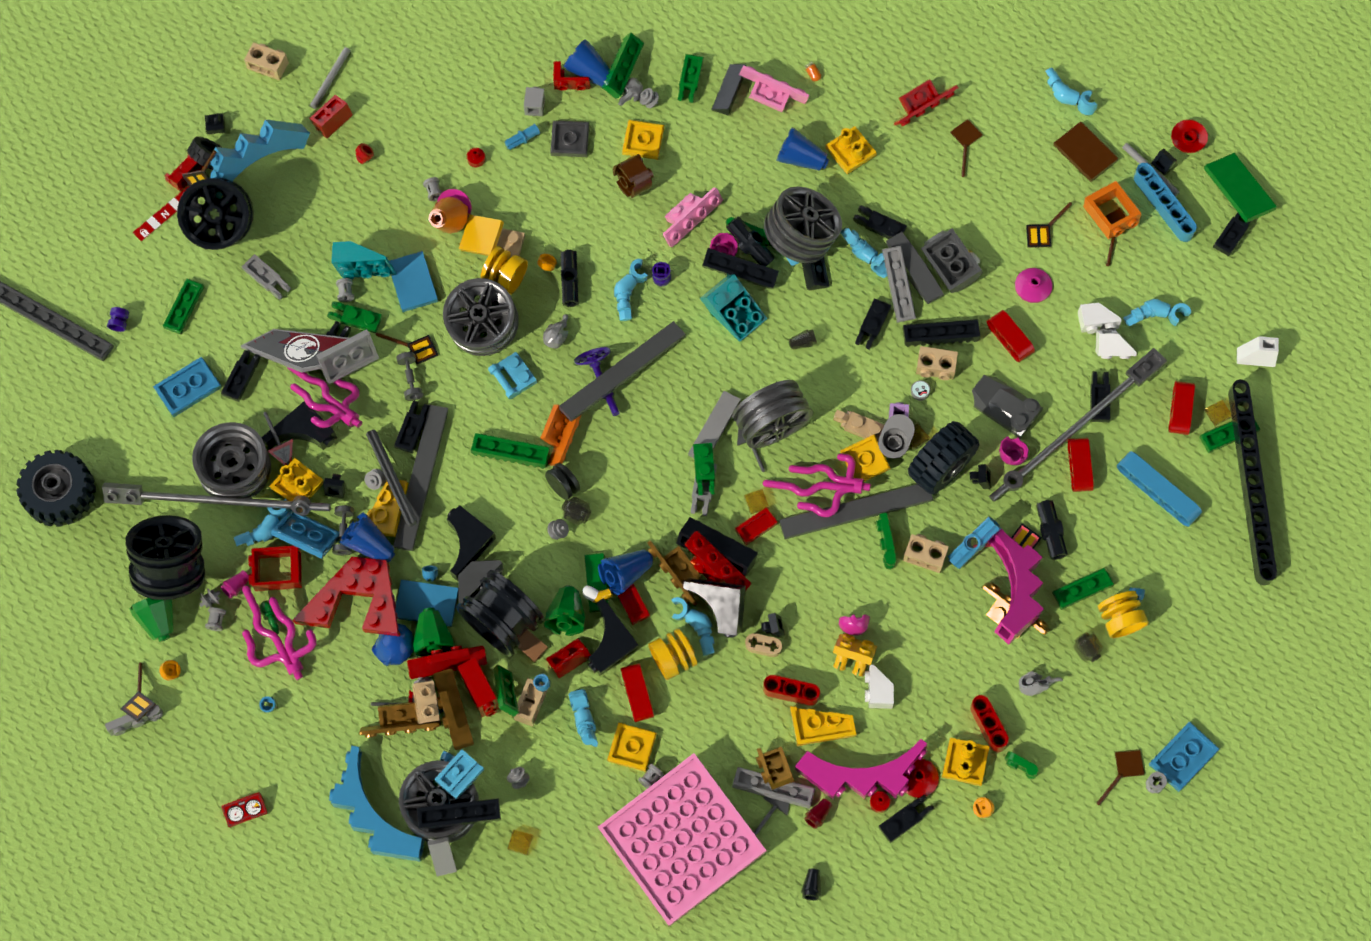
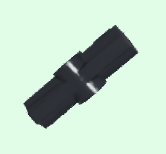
M739 216L727 224L726 228L738 240L739 248L745 254H750L759 265L767 266L774 260V255L763 244L760 234L755 230L751 231Z
M573 250L561 252L562 305L567 307L579 305L577 251ZM569 276L574 277L572 280H566Z
M1044 500L1037 503L1036 507L1041 522L1040 531L1043 540H1046L1051 560L1062 559L1068 553L1063 539V525L1061 520H1058L1053 500Z

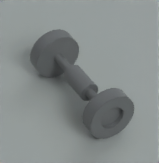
M404 352L397 355V363L399 365H406L407 383L410 384V389L404 392L405 400L414 401L422 398L423 390L421 388H414L413 370L410 369L409 365L416 361L415 353Z
M341 505L335 507L334 514L342 517V523H340L339 528L340 538L347 529L346 517L354 515V508L351 506ZM342 544L333 545L332 553L345 556L352 554V549Z

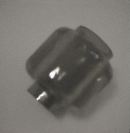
M578 497L565 500L561 508L564 511V519L575 525L586 523L592 511L589 503Z
M1085 632L1074 640L1076 643L1073 648L1082 661L1090 660L1094 662L1101 657L1100 652L1103 650V645L1095 634Z

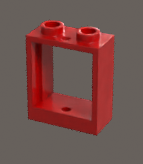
M296 546L251 549V555L248 556L249 567H252V574H249V585H252L255 591L302 588L300 548ZM291 557V580L260 582V559Z
M476 658L457 666L461 678L481 716L490 717L494 715L499 709L498 701Z

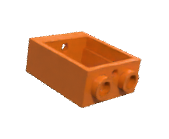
M1117 181L1085 197L1083 207L1108 239L1118 237L1128 228L1132 229L1139 224L1141 212ZM1116 197L1130 215L1111 224L1098 206Z

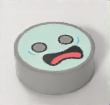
M925 381L913 383L911 387L912 397L919 401L928 398L930 394L928 383Z

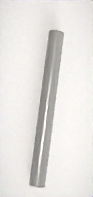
M344 47L311 102L310 106L316 109L349 55L350 49Z
M1128 143L1122 147L1139 164H1150ZM1154 168L1176 197L1180 191Z

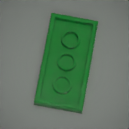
M1235 153L1205 165L1204 170L1246 223L1276 210V204Z

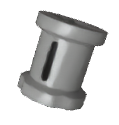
M431 177L423 182L429 194V201H437L443 193L439 187V179Z
M342 278L336 281V286L339 290L338 301L350 302L354 300L351 288L353 281L351 279Z
M210 607L208 609L210 613L208 623L205 624V628L212 631H222L223 627L221 624L226 611Z
M652 764L648 766L649 769L643 777L638 779L647 789L657 782L660 777L664 776L662 771Z
M1161 772L1152 773L1146 780L1148 792L1152 794L1161 792L1167 784L1165 775ZM1158 780L1159 784L1155 786L1153 782Z

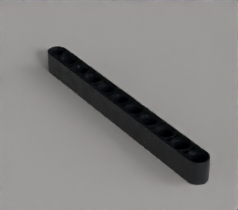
M1239 379L1229 389L1228 396L1254 576L1258 584L1265 586L1275 579L1277 568L1250 386L1245 380ZM1235 388L1241 389L1243 393H1238ZM1238 406L1244 407L1245 411H1240ZM1240 424H1245L1248 430L1243 429ZM1243 442L1249 443L1251 448L1245 447ZM1246 460H1250L1253 466L1247 465ZM1248 479H1254L1256 485L1251 484ZM1251 497H1256L1259 503H1254ZM1254 515L1259 516L1262 521H1256ZM1256 534H1261L1264 540H1259ZM1259 553H1264L1267 559H1262ZM1262 571L1268 572L1270 578H1265L1262 575Z

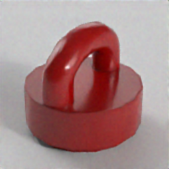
M360 143L355 149L356 159L361 164L369 161L374 156L372 148L365 143Z

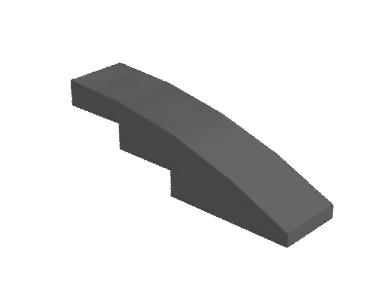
M900 232L886 240V245L889 248L901 246L908 280L925 302L930 304L942 297L943 292L906 236Z

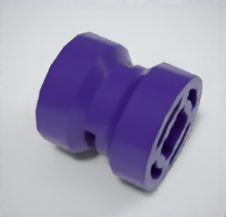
M658 262L653 266V282L657 286L668 285L671 280L670 266L665 262Z
M112 307L110 310L111 319L108 320L107 327L113 331L124 332L127 326L125 322L129 317V311L120 307Z

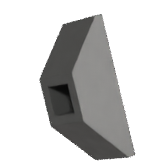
M500 560L472 561L458 575L459 603L464 604L463 598L465 596L474 598L483 588L480 580L483 577H487L489 570H494L502 575L504 569Z

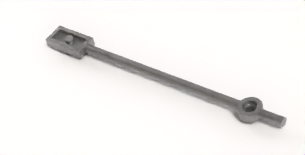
M1155 348L1149 351L1126 371V375L1129 378L1022 469L1007 472L1004 476L1003 485L989 496L990 499L995 502L1008 490H1019L1025 475L1133 383L1140 387L1167 363V360ZM1015 480L1016 484H1011L1009 481Z
M104 483L102 486L105 503L142 505L144 499L285 508L292 509L295 514L300 516L307 515L310 510H331V504L312 503L305 496H296L293 501L145 492L142 490V485Z

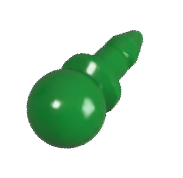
M268 600L263 601L259 606L261 614L264 615V620H268L271 629L279 634V625L277 624L272 607Z

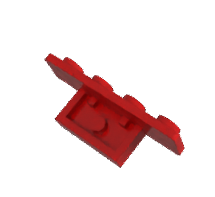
M930 79L899 97L907 114L893 122L895 126L908 124L911 122L910 118L914 115L919 117L926 112L925 109L927 107L933 108L940 104L939 100L943 97L947 99L953 96L958 86H951L938 94Z
M695 531L686 541L685 546L695 555L690 562L694 565V569L702 573L707 580L746 586L745 592L750 587L751 582L698 531Z
M462 645L450 647L451 651L443 653V649L431 651L429 656L407 660L409 678L416 679L431 676L434 673L448 669L457 671V666L473 658H476L479 666L486 665L485 648L482 645L463 649Z

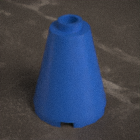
M584 39L575 48L576 51L573 55L569 56L564 64V68L580 77H589L590 82L602 87L607 79L606 76L610 73L608 72L610 68L590 42Z
M792 127L776 161L818 171L821 168L825 169L829 161L827 158L828 154Z
M362 512L357 516L360 520L355 523L352 522L345 530L340 543L369 558L390 562L395 555L393 552L395 548L370 517Z
M639 550L604 558L598 565L600 579L603 584L607 583L612 594L620 595L652 567L653 557L646 550Z

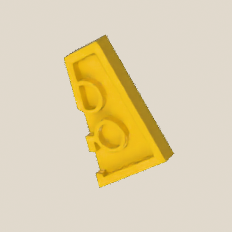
M399 480L406 495L408 482ZM386 481L377 496L376 503L372 509H369L367 515L384 536L396 537L401 510Z
M790 706L797 746L856 736L853 715L834 712L827 713Z

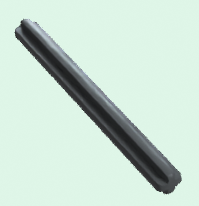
M376 430L368 431L366 433L367 438L407 525L413 527L417 525L418 521Z

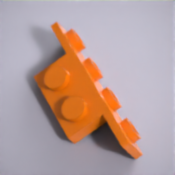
M559 404L553 405L541 435L542 440L554 447L548 460L550 466L564 462L567 450L572 443L573 435L581 418L580 415L571 422L559 409Z

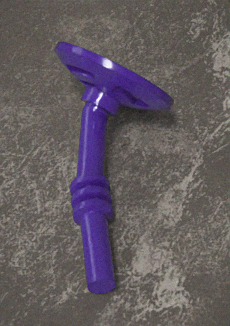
M601 347L586 351L574 359V363L577 365H589L593 368L597 378L603 374L599 366L601 364L600 361L610 354V348ZM611 392L603 399H606L612 415L617 416L620 412L614 401L613 392Z

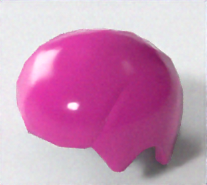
M719 233L711 240L710 249L736 256L738 243L733 235Z
M1007 436L1001 441L999 454L1006 464L1021 465L1027 460L1029 449L1019 438L1010 439Z
M855 615L851 617L842 616L839 618L838 625L846 634L861 635L867 631L870 616L863 615L862 618H856Z

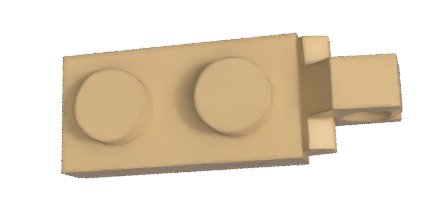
M837 410L833 419L842 423L841 427L845 428V431L864 439L875 435L878 442L884 424L851 411L846 413Z

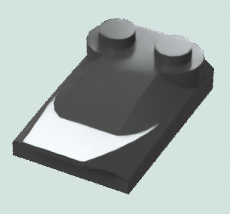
M953 228L948 231L939 232L924 242V247L921 248L951 293L959 292L966 288L983 273Z
M983 375L972 390L974 408L1019 439L1022 438L1043 410L1037 400L1027 398L996 377Z

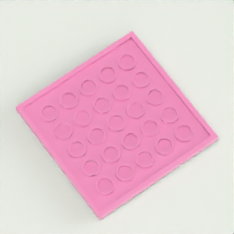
M695 753L598 826L601 833L668 926H671L767 852Z

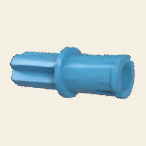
M533 124L523 131L519 130L518 134L505 140L506 147L512 150L522 143L526 144L529 139L539 135L540 131L537 125Z

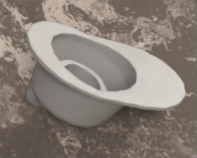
M897 414L886 421L879 437L878 446L882 454L888 458H899L907 452L915 430L914 424L909 417Z

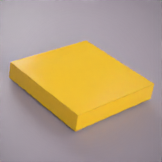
M628 120L622 155L635 156L639 154L642 158L658 160L664 125Z
M469 215L459 249L465 252L489 256L497 246L504 222L502 220Z
M875 435L840 450V453L851 455L855 460L853 478H862L865 482L891 469L885 455L879 450Z
M618 722L607 762L646 772L657 733Z

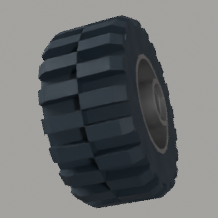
M952 421L940 429L919 451L908 468V474L928 494H936L948 485L971 461V458L979 448V440L960 422Z
M49 450L45 451L42 456L40 454L34 456L35 459L32 462L29 460L25 464L27 466L26 469H21L19 473L21 478L17 479L16 485L19 488L16 491L21 505L31 517L39 523H44L46 526H53L54 523L56 527H61L63 523L68 525L74 523L73 520L75 518L79 520L83 517L82 513L84 511H89L91 508L89 503H93L95 499L92 494L96 492L95 480L87 466L78 456H74L68 451L64 454L62 450H55V453Z

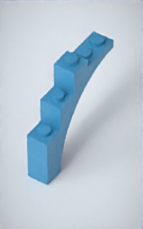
M265 119L259 135L240 133L234 149L215 147L214 150L217 153L210 163L214 168L210 178H226L233 181L245 168L262 157L287 149H304L310 133L302 124ZM217 192L216 197L218 199H221L223 194L221 192Z
M351 746V750L347 751L345 762L348 763L347 769L343 771L341 777L343 785L335 783L334 789L330 791L329 801H331L335 808L354 810L349 816V824H351L353 831L374 834L370 836L368 848H371L370 851L373 854L421 862L424 847L423 838L406 834L392 827L371 807L361 780L362 751L360 747Z

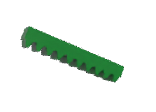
M632 32L623 38V42L620 44L621 47L618 49L619 52L615 55L616 58L611 65L612 68L608 71L610 73L606 76L605 84L601 87L616 99L622 96L644 45V42Z
M475 433L471 453L475 456H487L489 459H502L505 462H517L520 465L523 463L526 466H539L541 469H544L547 465L550 447Z

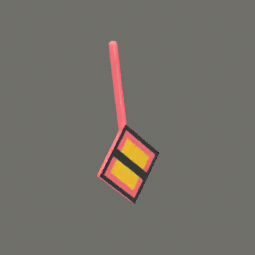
M1021 523L1011 538L1022 548L1029 545L1034 549L1042 537ZM989 543L985 544V547H992Z

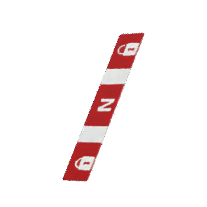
M188 186L133 231V234L142 241L175 214L180 198Z

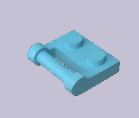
M517 352L488 368L490 374L496 377L506 391L505 395L508 399L516 397L537 383L536 378ZM505 369L517 387L512 388L500 371Z

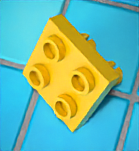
M855 126L851 129H842L841 135L825 146L826 150L846 174L860 167L877 154L875 149Z
M294 458L289 465L281 467V474L270 485V488L283 499L286 498L287 501H293L296 496H305L310 499L323 485L324 480Z
M840 634L833 653L837 654L833 667L838 669L841 662L839 670H845L848 658L856 660L852 673L857 675L860 668L858 676L863 677L867 664L871 665L878 646L869 640L861 641L855 639L853 635Z
M950 737L942 778L981 786L990 746L977 744L972 740L964 741Z

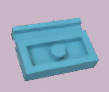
M461 749L434 780L457 800L484 771V768Z

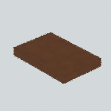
M1081 121L1053 144L1090 182L1118 161V157Z

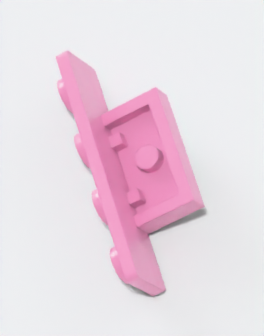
M743 66L739 73L740 76L755 82L749 96L750 99L779 112L783 111L788 97L803 104L809 98V94H806L804 90L795 89L784 81H777L769 74L757 72L753 67Z
M713 187L702 198L689 193L665 215L667 222L673 224L663 233L670 247L676 245L723 201L717 188Z

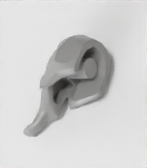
M634 77L630 78L618 104L623 106L633 96L634 102L638 101L643 91L642 83Z
M563 315L560 322L550 324L543 334V342L546 346L557 349L563 345L568 336V331L563 330V328L567 327L568 315Z
M1030 671L1019 679V689L1027 696H1034L1049 689V686L1054 682H1062L1063 679L1061 677L1053 678L1048 676L1041 680L1042 675Z

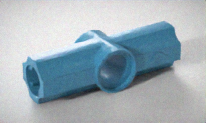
M987 517L948 556L949 561L958 569H961L1002 528L993 518ZM974 537L978 540L976 548H973L971 545V540Z

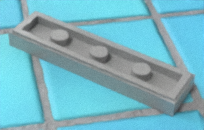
M901 246L882 249L896 321L899 323L914 320L916 316Z
M723 391L694 444L712 443V448L714 449L741 399ZM693 446L688 453V456L694 458Z
M740 767L737 768L732 785L736 789L810 809L815 788L795 782L772 790L769 783L765 784L761 773Z

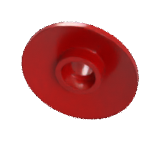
M1183 120L1173 127L1171 140L1180 151L1196 153L1205 147L1208 141V133L1199 122Z
M917 759L913 764L915 768L909 776L904 775L909 779L907 784L909 789L906 794L915 798H919L922 795H925V797L929 796L934 792L939 781V775L935 766L926 759ZM921 773L923 778L917 779L915 775Z

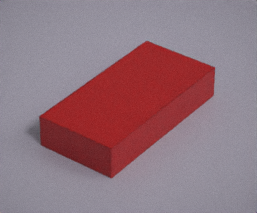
M766 507L737 526L735 531L744 544L748 545L775 527L778 522Z
M634 584L622 594L617 595L632 625L650 617Z

